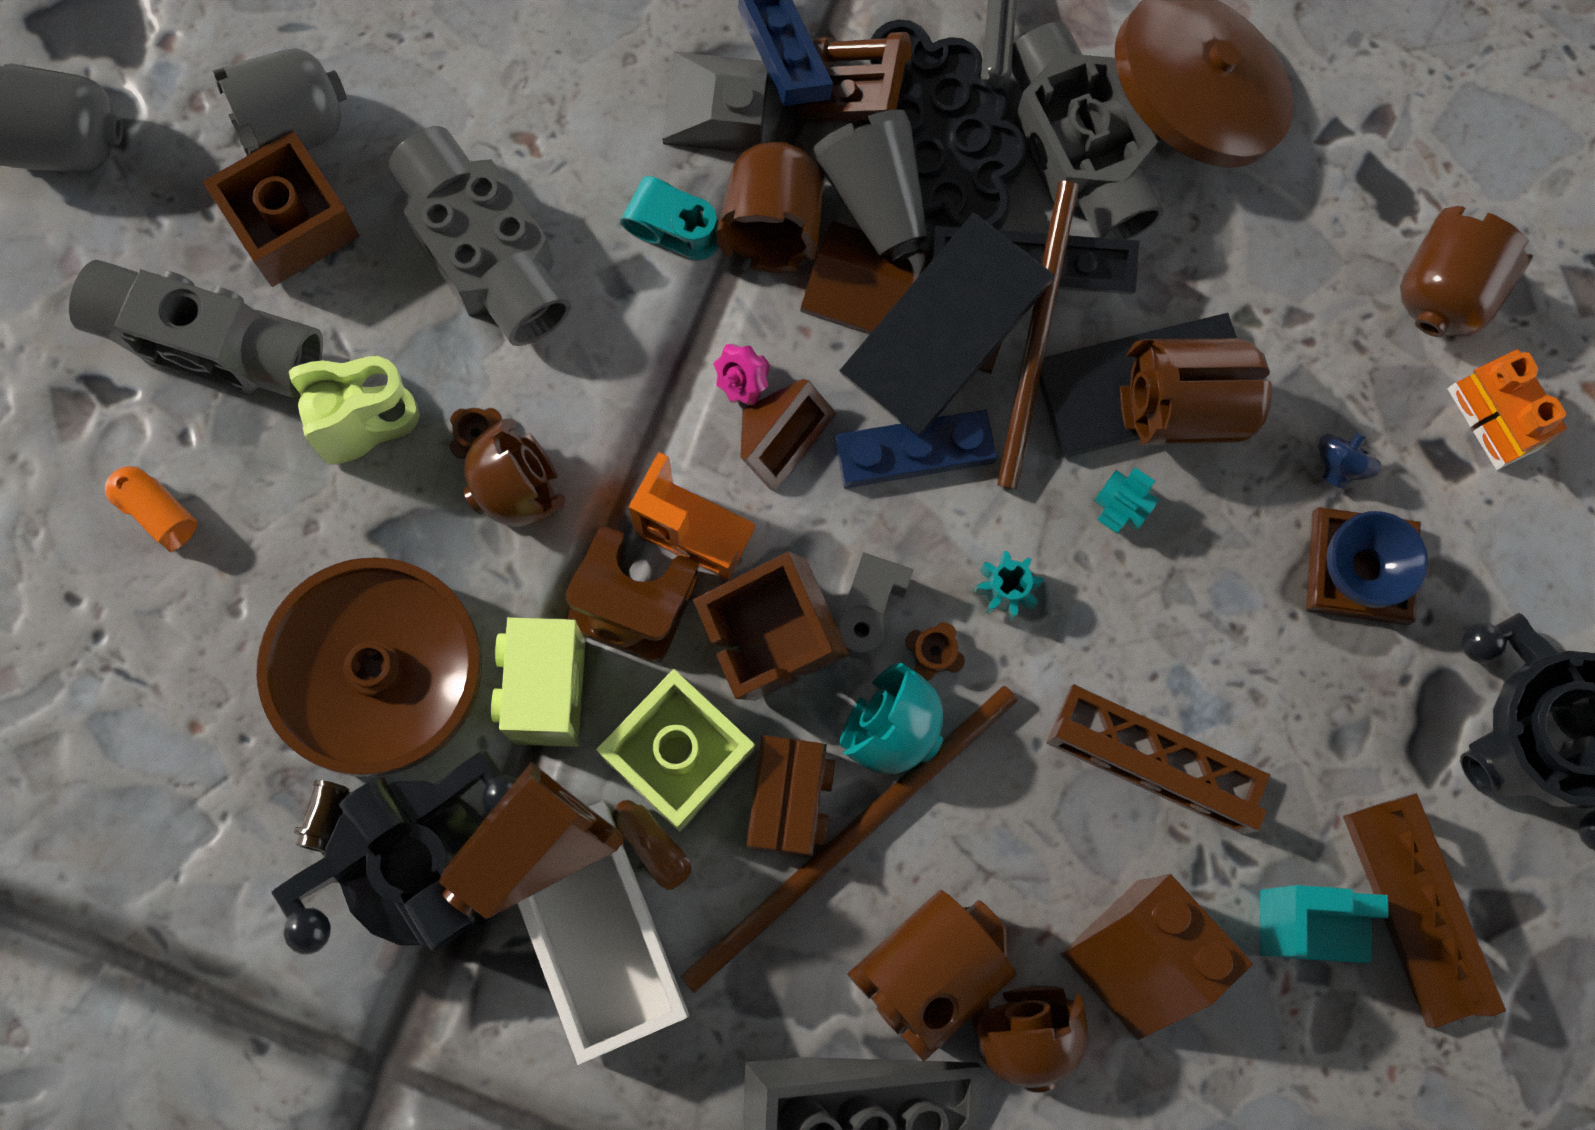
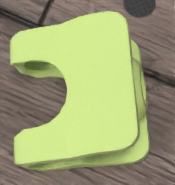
M368 356L345 363L324 360L313 361L293 367L289 371L291 383L301 394L298 408L304 426L305 439L327 464H341L364 456L377 444L403 437L411 433L417 426L420 416L417 402L413 395L403 388L399 371L388 359L380 356ZM373 374L388 376L387 385L363 387L365 380ZM398 402L405 405V413L394 422H386L379 417L380 413L395 407Z

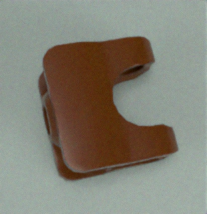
M602 526L595 535L584 560L568 586L566 601L571 608L568 620H576L585 637L649 662L661 661L670 649L695 589L699 562L679 555L672 560L669 568L661 577L647 582L633 580L624 575L619 568L623 558L624 533L608 526Z

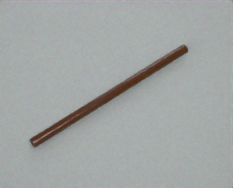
M1003 685L943 739L939 751L930 761L926 763L921 761L905 773L688 968L680 978L693 993L697 992L1017 703L1018 699L1014 693Z

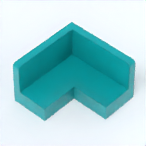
M1305 885L1261 889L1260 956L1370 963L1372 961V919L1388 918V895L1353 893V889Z

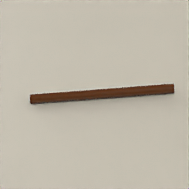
M1059 181L1042 261V265L1054 274V281L1034 303L997 483V486L1017 490L1079 188L1077 183L1070 181Z

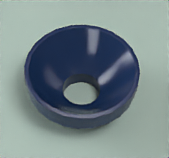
M1368 511L1355 515L1340 526L1328 545L1326 556L1327 568L1333 583L1349 600L1362 606L1385 608L1400 604L1412 597L1421 588L1427 575L1428 556L1422 538L1406 520L1391 513ZM1357 553H1369L1378 561L1380 573L1376 580L1367 581L1356 574L1353 568V558Z

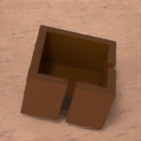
M789 551L693 599L711 644L731 648L740 645L742 652L725 649L716 654L735 699L756 701L797 681L795 674L808 676L849 656L807 559Z

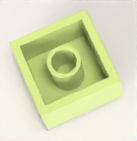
M507 617L506 634L498 633L495 661L497 667H503L502 689L495 688L493 690L491 718L492 722H500L499 730L515 745L580 747L586 640L576 620Z
M673 669L606 738L596 751L608 765L670 824L681 832L754 754L755 744Z

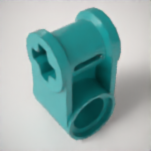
M653 176L642 177L620 219L622 227L642 241L657 244L691 260H706L713 256L719 248L717 244V216L713 206L705 199L674 188L659 178Z

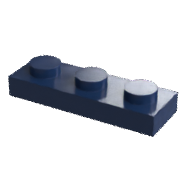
M739 0L738 9L783 106L830 100L833 82L793 1Z
M987 409L938 417L920 439L900 423L835 434L834 440L844 489L994 464L997 459Z

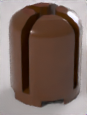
M1241 338L1142 339L1135 342L1126 357H1135L1131 371L1130 385L1120 386L1121 412L1126 430L1136 429L1142 440L1138 445L1238 443L1258 433L1266 422L1271 407L1272 383L1263 379L1269 376L1270 370L1265 355L1254 344Z

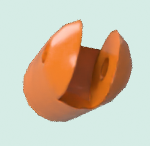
M121 467L114 471L107 479L105 495L109 502L123 513L130 514L170 553L186 544L195 533L198 525L197 520L156 478L149 476L139 467Z

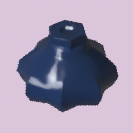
M1357 432L1352 442L1329 433L1320 438L1318 448L1325 463V473L1322 478L1336 487L1344 489L1346 484L1353 480L1374 477L1381 470V462L1375 455L1361 448L1366 439V436Z

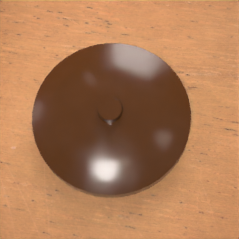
M1142 0L1122 23L1115 42V64L1120 83L1129 102L1144 123L1171 147L1205 164L1233 168L1247 166L1261 160L1286 136L1291 126L1294 110L1293 93L1287 72L1268 40L1251 22L1236 10L1219 0Z
M379 557L352 559L331 565L308 577L296 586L277 607L268 622L259 646L256 673L257 686L262 707L273 729L301 757L335 773L359 777L383 776L407 770L424 762L445 747L457 734L468 718L477 698L482 675V653L478 633L471 616L454 592L440 579L418 566L400 560Z

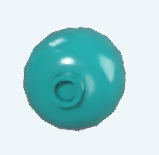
M901 662L890 665L871 682L879 689L868 704L865 699L860 697L853 706L843 727L840 746L846 749L843 751L846 756L862 767L875 773L892 775L910 770L921 761L926 763L937 754L943 741V737L940 735L943 725V708L937 691L926 679Z

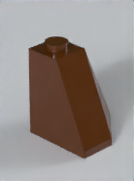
M531 762L443 870L439 883L446 888L443 892L444 898L457 910L468 916L475 910L488 919L616 852L624 840L621 831Z

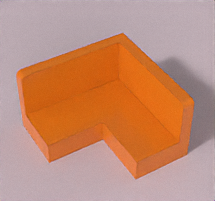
M658 452L629 505L636 536L677 556L682 555L698 561L699 567L728 581L755 531L753 522L674 484L669 456Z

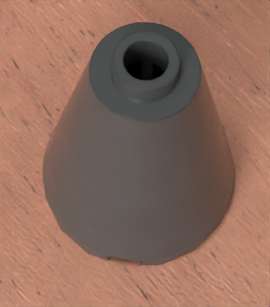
M889 110L868 116L871 124L854 130L852 123L832 132L815 145L814 155L820 169L880 257L891 255L893 262H898L912 257L921 251L919 243L927 238L911 123L904 110Z

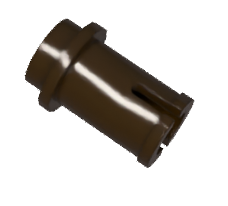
M315 780L302 827H295L294 833L299 835L296 846L325 853V848L341 816L342 810L339 804L349 794L350 789L337 783Z

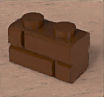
M767 735L761 736L746 849L811 858L814 846L824 847L828 814L818 812L821 791H832L835 771V759L825 758L827 744Z

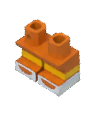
M1519 349L1474 369L1473 374L1447 388L1470 427L1499 414L1494 420L1481 425L1473 431L1496 470L1540 450L1568 429L1563 422L1567 414L1557 397L1546 395L1536 378L1538 366L1530 353H1521Z

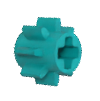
M1136 467L1128 477L1115 470L1093 501L1104 509L1097 520L1116 534L1125 524L1137 531L1160 500L1149 492L1156 481Z
M1004 551L997 568L992 563L985 561L980 571L989 580L988 582L978 584L974 592L977 595H986L990 603L986 610L987 614H991L995 609L1006 611L1007 617L1011 621L1018 614L1019 604L1030 610L1036 606L1038 601L1029 592L1040 587L1044 581L1042 577H1032V573L1028 568L1032 560L1030 557L1024 559L1021 563L1011 560L1009 552ZM1008 578H1011L1017 585L1014 590L1006 594L1000 587Z

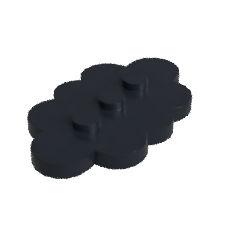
M898 19L885 23L875 31L871 39L887 38L890 33L907 32L911 38V58L904 66L896 110H904L911 123L925 219L945 214L952 227H961L974 212L996 230L1001 229L1008 218L1010 197L1006 184L1020 174L1025 166L1027 154L1024 135L1016 125L1006 121L1008 112L1006 92L1003 88L995 89L993 85H985L982 82V55L973 43L956 37H948L932 43L922 26L911 20ZM883 59L869 61L870 64H882ZM869 120L856 121L860 127L871 124Z

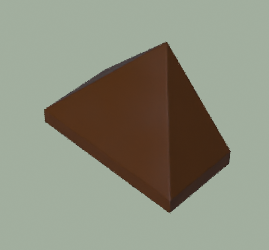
M801 379L757 401L754 405H749L742 409L740 458L770 490L776 492L837 413L809 380Z

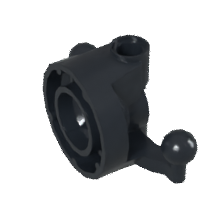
M1517 613L1497 625L1482 622L1473 624L1463 634L1461 643L1464 654L1470 660L1483 664L1496 662L1504 654L1507 641H1509L1513 649L1526 664L1503 684L1493 708V730L1470 743V750L1460 756V763L1465 776L1479 792L1488 796L1494 793L1500 796L1533 795L1552 806L1572 808L1595 807V653L1569 650L1558 653L1546 639L1534 631L1527 618L1521 613ZM1548 713L1552 714L1554 721L1561 731L1571 738V740L1563 742L1559 752L1553 748L1547 734ZM1595 810L1588 812L1580 820L1578 827L1581 841L1594 851Z
M485 749L454 768L435 784L428 781H394L388 784L384 777H380L354 790L339 804L344 814L339 818L325 848V857L297 873L271 892L288 919L283 932L286 944L294 952L301 955L318 952L327 944L331 933L328 917L318 909L305 908L301 900L331 883L340 884L350 913L371 934L397 945L428 946L431 951H434L465 933L482 915L474 910L468 916L457 910L444 898L443 892L446 888L439 881L431 884L415 896L397 888L389 875V852H391L392 847L402 837L409 834L411 837L421 840L429 848L432 856L431 869L434 873H438L441 876L443 870L485 820L460 796L466 793L479 780H482L486 786L483 791V805L490 814L518 778L512 775H502Z

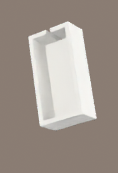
M604 801L589 806L616 828L610 809ZM623 844L616 852L518 902L577 1065L690 1016Z

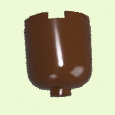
M783 142L760 143L747 149L739 156L731 170L717 228V244L726 256L732 258L735 251L743 257L752 259L751 269L771 273L794 272L798 270L800 261L807 258L810 260L816 258L825 186L824 174L816 160L803 149Z
M1464 206L1444 208L1436 216L1400 284L1401 302L1410 316L1416 320L1415 325L1419 330L1433 337H1442L1443 335L1470 336L1484 329L1494 319L1533 259L1532 254H1526L1524 251L1529 242L1528 238L1514 225L1492 213H1487L1483 221L1471 216H1463L1462 214L1466 209Z

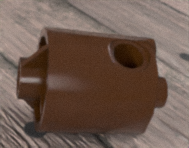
M940 889L852 968L847 975L868 999L871 998L877 1006L876 1011L897 1035L907 1028L901 1034V1037L924 1062L1016 976V972L1007 959L1006 937L1009 935V931L995 913L981 900H977L971 907H962L949 894Z

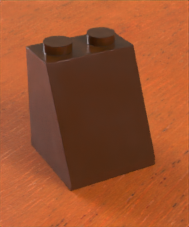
M1172 874L1137 880L1060 953L1136 1040H1140L1213 1005L1253 965L1250 959Z

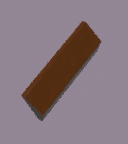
M832 221L817 253L800 312L870 334L931 263L932 253L921 249L919 253L912 257L893 262L891 255L880 257L863 230ZM1002 342L978 369L979 371L992 373Z

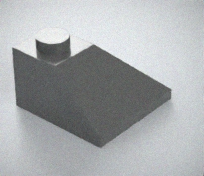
M674 51L662 138L663 144L744 152L762 142L769 74L763 61Z

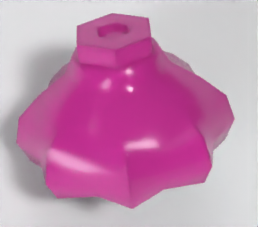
M726 344L721 356L713 363L717 373L716 386L725 392L731 403L743 402L748 405H754L759 400L761 393L769 387L767 375L770 364L764 355L758 356L752 346L740 347L735 344Z

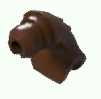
M630 800L618 803L612 813L613 820L616 823L615 826L621 831L623 838L636 852L644 864L645 870L666 890H672L682 884L689 877L692 870L691 862L680 846L669 837L649 810L643 805H637Z

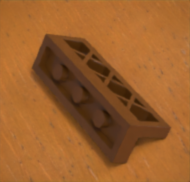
M1075 684L1070 686L1046 744L1242 835L1260 830L1267 810L1259 807V803L1270 774ZM1078 701L1097 710L1105 729L1104 731L1096 732L1070 720ZM1110 716L1124 723L1113 726ZM1131 727L1144 731L1154 753L1146 755L1120 743L1117 732ZM1159 739L1174 746L1163 749ZM1181 749L1195 755L1203 776L1196 778L1170 766L1166 755ZM1209 762L1223 769L1212 772ZM1232 772L1252 781L1245 800L1220 789L1215 778Z
M1415 793L1391 799L1344 815L1343 819L1373 894L1388 895V918L1383 919L1426 1026L1437 1028L1471 1015L1492 1017L1506 1012L1502 998L1418 794Z

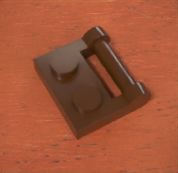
M907 32L890 33L887 38L834 41L832 37H818L813 40L814 46L833 82V89L830 100L799 104L798 114L805 122L869 120L868 116L896 110L904 66L910 60L912 53L911 38ZM883 59L882 64L834 66L836 62Z

